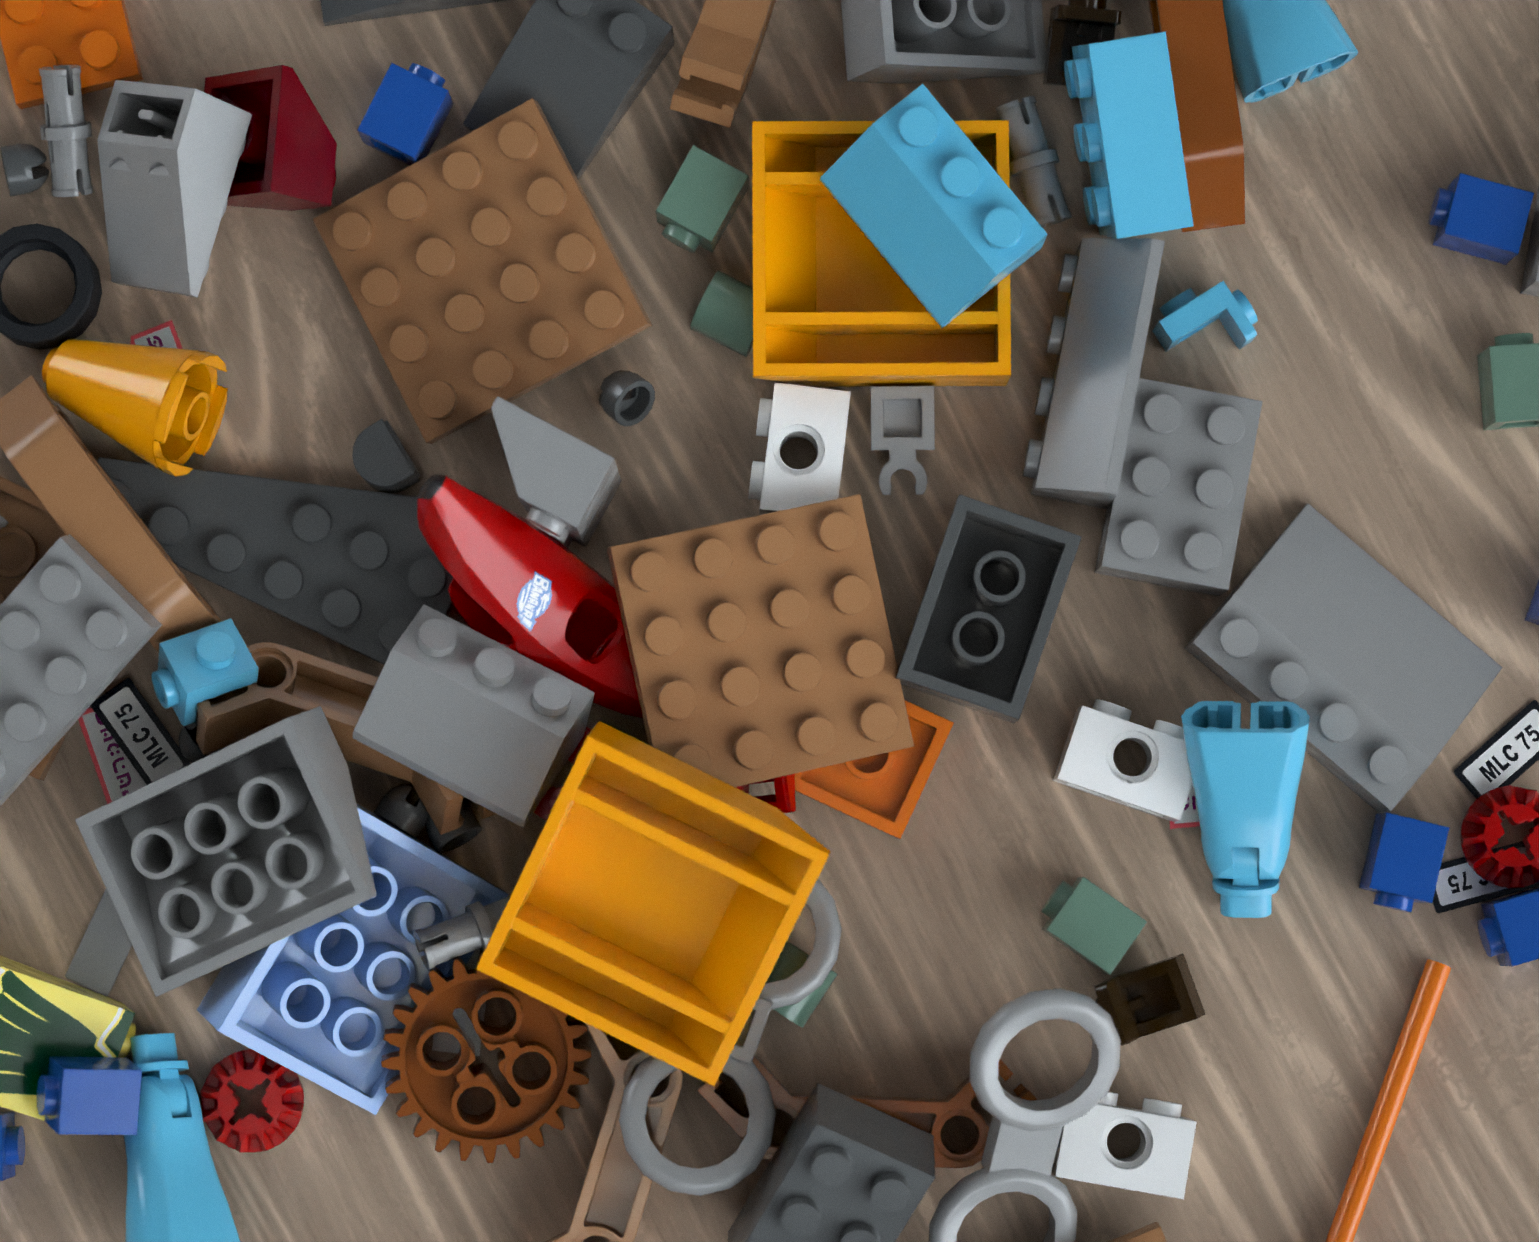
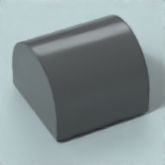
M380 419L359 434L353 446V463L360 476L372 488L384 493H397L420 481V473L387 420Z

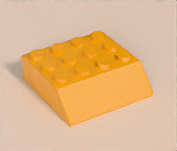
M1009 120L954 121L1010 188ZM752 121L753 378L815 387L1006 386L1011 377L1010 274L944 328H941L820 181V177L875 121Z
M598 721L582 746L476 969L715 1086L831 851L776 807Z

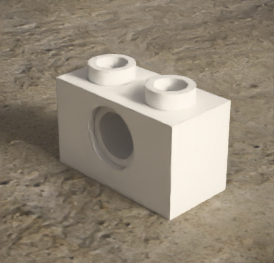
M775 383L773 399L760 398L756 436L768 437L765 462H752L748 499L760 500L759 515L838 499L851 391ZM804 438L810 441L817 451V458L814 463L805 469H793L787 466L780 456V450L788 440Z
M1100 699L1095 700L1093 709L1083 705L1077 708L1053 781L1172 822L1180 821L1193 784L1187 760L1183 727L1162 720H1156L1153 729L1129 721L1132 713L1131 710ZM1123 740L1135 741L1145 750L1147 757L1144 770L1137 776H1127L1121 773L1114 764V750Z
M1108 1091L1086 1115L1063 1125L1051 1172L1055 1177L1184 1199L1196 1121L1180 1117L1181 1104L1144 1098L1142 1110L1117 1106L1119 1094ZM1121 1123L1134 1124L1140 1133V1146L1128 1158L1113 1157L1107 1147L1109 1132Z

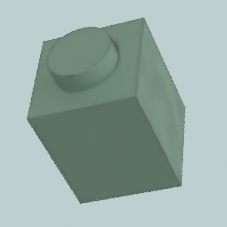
M693 145L656 209L657 223L665 227L661 233L662 236L680 248L692 253L696 251L698 245L713 252L749 188V175Z
M1531 333L1497 336L1494 338L1495 346H1489L1477 355L1483 430L1539 427V343H1534L1533 334Z
M1078 877L1072 886L1062 880L1041 910L1042 913L1049 917V920L1042 928L1043 931L1108 975H1111L1147 923L1142 917L1085 877Z

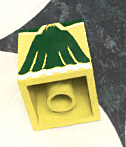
M0 955V1106L45 1121V1115H39L36 1095L39 1077L41 1075H48L49 1057L125 1058L131 1049L130 1038L136 1034V1024L132 1023L135 1012L120 1001Z

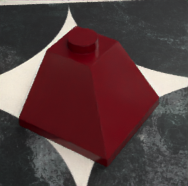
M285 65L206 77L205 93L252 114L246 134L245 148L239 158L228 194L227 206L286 211L331 206L333 188L336 182L335 160L337 143L294 69Z

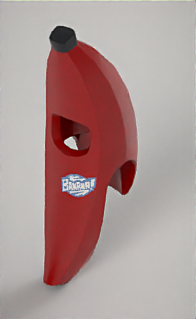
M431 476L422 485L417 498L419 529L441 564L453 577L448 587V592L460 616L470 628L595 692L593 703L625 715L643 718L614 584L558 540L541 531L520 515L460 485L447 476Z

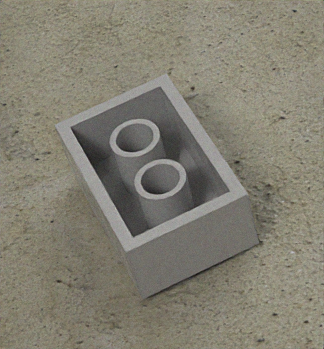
M1139 378L1118 494L1106 508L1095 573L1214 596H1220L1229 590L1263 401Z

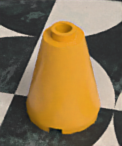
M68 339L59 348L55 347L48 353L42 367V380L46 383L47 394L52 400L160 471L175 477L187 475L193 470V468L184 465L193 453L205 456L210 449L222 422L228 388L217 385V369L227 372L224 361L218 355L199 350Z

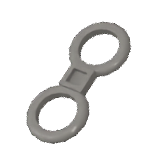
M817 879L805 903L812 914L816 930L814 947L803 967L788 978L765 984L722 1070V1073L731 1077L744 1093L749 1110L747 1134L736 1152L720 1164L697 1169L675 1164L662 1156L652 1143L646 1124L649 1098L658 1083L675 1070H678V1068L650 1056L639 1064L624 1089L619 1123L626 1151L644 1176L669 1191L703 1196L731 1189L756 1170L771 1145L776 1112L769 1083L755 1066L753 1059L771 1010L797 1004L822 986L838 959L842 928L835 900L819 879Z
M1062 988L1031 991L1004 1004L982 1026L970 1052V1083L980 1105L992 1114L981 1161L983 1168L963 1177L941 1198L929 1224V1242H957V1232L964 1217L979 1202L996 1194L1021 1192L1033 1195L1047 1205L1049 1209V1229L1042 1242H1075L1077 1234V1208L1067 1186L1051 1174L1063 1125L1086 1115L1108 1093L1120 1068L1121 1039L1111 1015L1089 996ZM1061 1018L1078 1023L1089 1032L1092 1039V1058L1084 1075L1068 1091L1051 1099L1029 1101L1014 1097L1001 1087L998 1081L999 1059L1006 1044L1021 1029L1040 1020Z

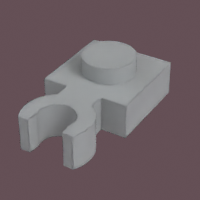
M934 385L871 386V450H890V460L883 466L879 476V486L883 495L891 494V477L900 469L909 470L915 476L916 495H923L926 490L927 475L922 464L916 460V450H935Z

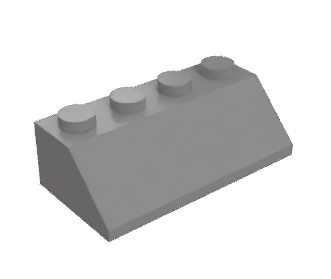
M1082 238L1076 255L1065 253L1058 291L1069 293L1064 317L1053 315L1046 353L1057 354L1053 379L1041 377L1034 412L1035 415L1045 416L1041 441L1029 440L1023 469L1024 477L1034 478L1031 495L1106 509L1117 496L1165 241L1142 238Z

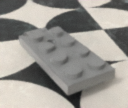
M71 534L60 537L0 605V806L162 626Z

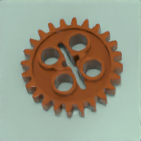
M480 951V953H479V956H478V959H477V965H478V963H479V961H480V959H481V957H482V955H483V953H484V952H482V951ZM460 956L453 959V975L447 978L436 967L430 969L429 977L432 988L427 991L414 983L408 986V992L415 1002L414 1008L395 1004L392 1014L404 1024V1028L385 1029L383 1040L399 1047V1051L383 1055L381 1059V1067L400 1071L399 1075L391 1078L385 1085L386 1093H406V1097L396 1108L397 1116L404 1117L417 1112L419 1118L413 1128V1135L418 1138L432 1128L436 1130L435 1151L439 1153L447 1147L452 1139L458 1141L460 1160L462 1161L468 1159L474 1145L483 1146L487 1163H493L497 1145L506 1144L509 1152L515 1159L520 1158L519 1139L525 1136L539 1148L543 1147L544 1138L541 1126L547 1123L560 1131L565 1128L564 1120L557 1110L559 1106L571 1109H579L580 1099L569 1090V1086L589 1083V1074L575 1067L574 1062L591 1058V1048L583 1044L573 1043L572 1041L588 1031L586 1024L580 1020L567 1021L566 1017L568 1014L477 969L468 970ZM494 997L508 1000L515 1008L513 1019L502 1027L486 1025L478 1014L481 1005L486 1000ZM461 1008L466 1012L486 1049L489 1051L495 1050L498 1047L501 1049L497 1054L499 1070L520 1097L518 1104L511 1105L507 1101L488 1065L484 1062L476 1066L472 1064L476 1060L475 1046L469 1035H467L453 1016L455 1009ZM447 1032L459 1041L461 1048L453 1059L436 1061L425 1053L423 1048L425 1041L435 1033ZM527 1052L542 1054L549 1061V1068L546 1074L534 1081H526L519 1078L514 1073L513 1065L521 1054ZM473 1086L489 1090L495 1099L493 1106L481 1115L466 1113L458 1103L460 1095L466 1089Z

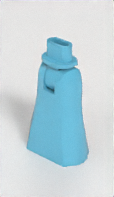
M1222 0L1231 60L1245 103H1255L1283 92L1293 86L1297 77L1300 83L1335 71L1358 54V50L1326 0Z
M1200 701L1192 707L1185 709L1181 717L1187 760L1196 798L1203 853L1213 875V889L1216 893L1220 894V912L1226 917L1233 918L1267 917L1272 913V894L1279 890V876L1285 866L1289 852L1295 802L1305 758L1310 716L1305 709L1300 708L1294 702L1259 701L1251 703L1250 729H1241V703L1233 701Z
M175 1033L145 1034L131 1037L133 1063L142 1069L137 1135H124L127 1160L125 1242H240L228 1201L211 1156L201 1104L195 1084L190 1076L179 1075V1072L188 1070L189 1066L187 1060H178Z

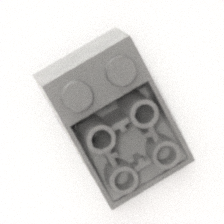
M115 80L97 139L111 282L119 285L198 298L203 279L208 272L209 258L220 221L227 208V198L237 164L245 148L246 134L252 117L251 113L196 88Z

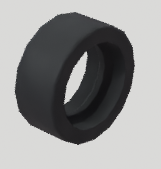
M38 223L13 227L1 234L0 333L17 345L38 350L59 347L66 340L75 339L82 335L96 317L102 296L99 269L88 251L61 229ZM43 250L55 253L67 262L74 274L76 288L72 303L61 316L51 322L33 324L21 321L10 313L3 302L1 283L5 270L14 259L25 252Z

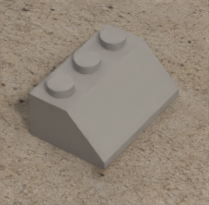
M497 396L491 409L518 498L528 513L526 519L541 531L558 540L566 548L570 546L572 540L586 547L622 481L615 458Z
M424 604L392 648L356 724L352 738L511 822L524 827L583 738L595 692Z

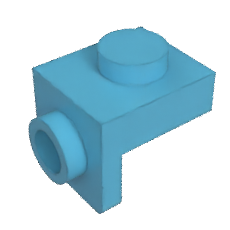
M1222 281L1198 297L1190 288L1159 308L1164 318L1158 321L1152 330L1166 352L1219 319L1237 348L1241 349L1251 343L1257 336L1253 324L1258 322V318L1246 296L1238 289L1231 293L1225 282Z
M230 618L159 643L158 670L152 672V684L163 708L172 707L182 726H186L196 722L197 703L256 683L259 668L233 620Z

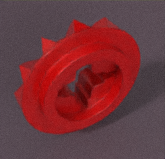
M1508 785L1484 793L1469 807L1461 826V846L1467 862L1481 878L1496 886L1521 888L1538 882L1539 794L1537 790ZM1497 813L1500 814L1503 820L1507 819L1512 826L1522 823L1527 824L1531 821L1534 823L1535 826L1529 829L1530 833L1522 839L1527 848L1525 852L1530 859L1524 853L1521 854L1515 847L1505 850L1502 848L1494 853L1492 852L1491 848L1499 843L1498 839L1505 834L1504 828L1501 825L1503 821Z
M252 1049L234 1052L213 1066L200 1091L204 1122L213 1133L216 1141L238 1152H262L278 1146L294 1132L299 1124L304 1108V1093L297 1073ZM269 1079L271 1083L265 1089L267 1093L263 1096L261 1102L267 1108L266 1112L273 1120L270 1121L265 1115L261 1117L259 1114L252 1112L234 1122L232 1119L238 1113L236 1109L240 1106L241 1100L235 1094L237 1090L230 1084L233 1082L237 1087L242 1086L247 1090H252L258 1085H263Z

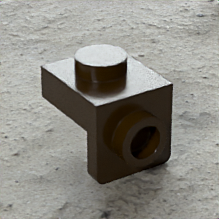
M1068 0V5H1057L1051 8L1043 84L1066 86L1064 61L1073 60L1072 47L1114 40L1115 27L1121 23L1122 11L1106 9L1107 0Z
M1184 954L1114 976L1095 986L1097 995L1095 1002L1111 1015L1121 1039V1046L1129 1044L1140 1037L1198 1019L1205 1015Z

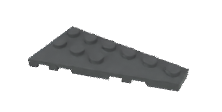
M100 457L97 460L177 566L385 665L396 642L424 604L446 616L449 615L453 606L448 592V587L453 577L441 564L419 529L417 519L418 497L193 469L187 475L175 477L160 471L149 463Z

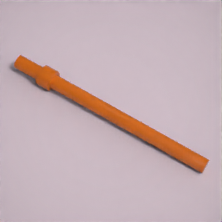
M1430 959L1426 961L1325 1242H1353L1449 977L1451 967Z

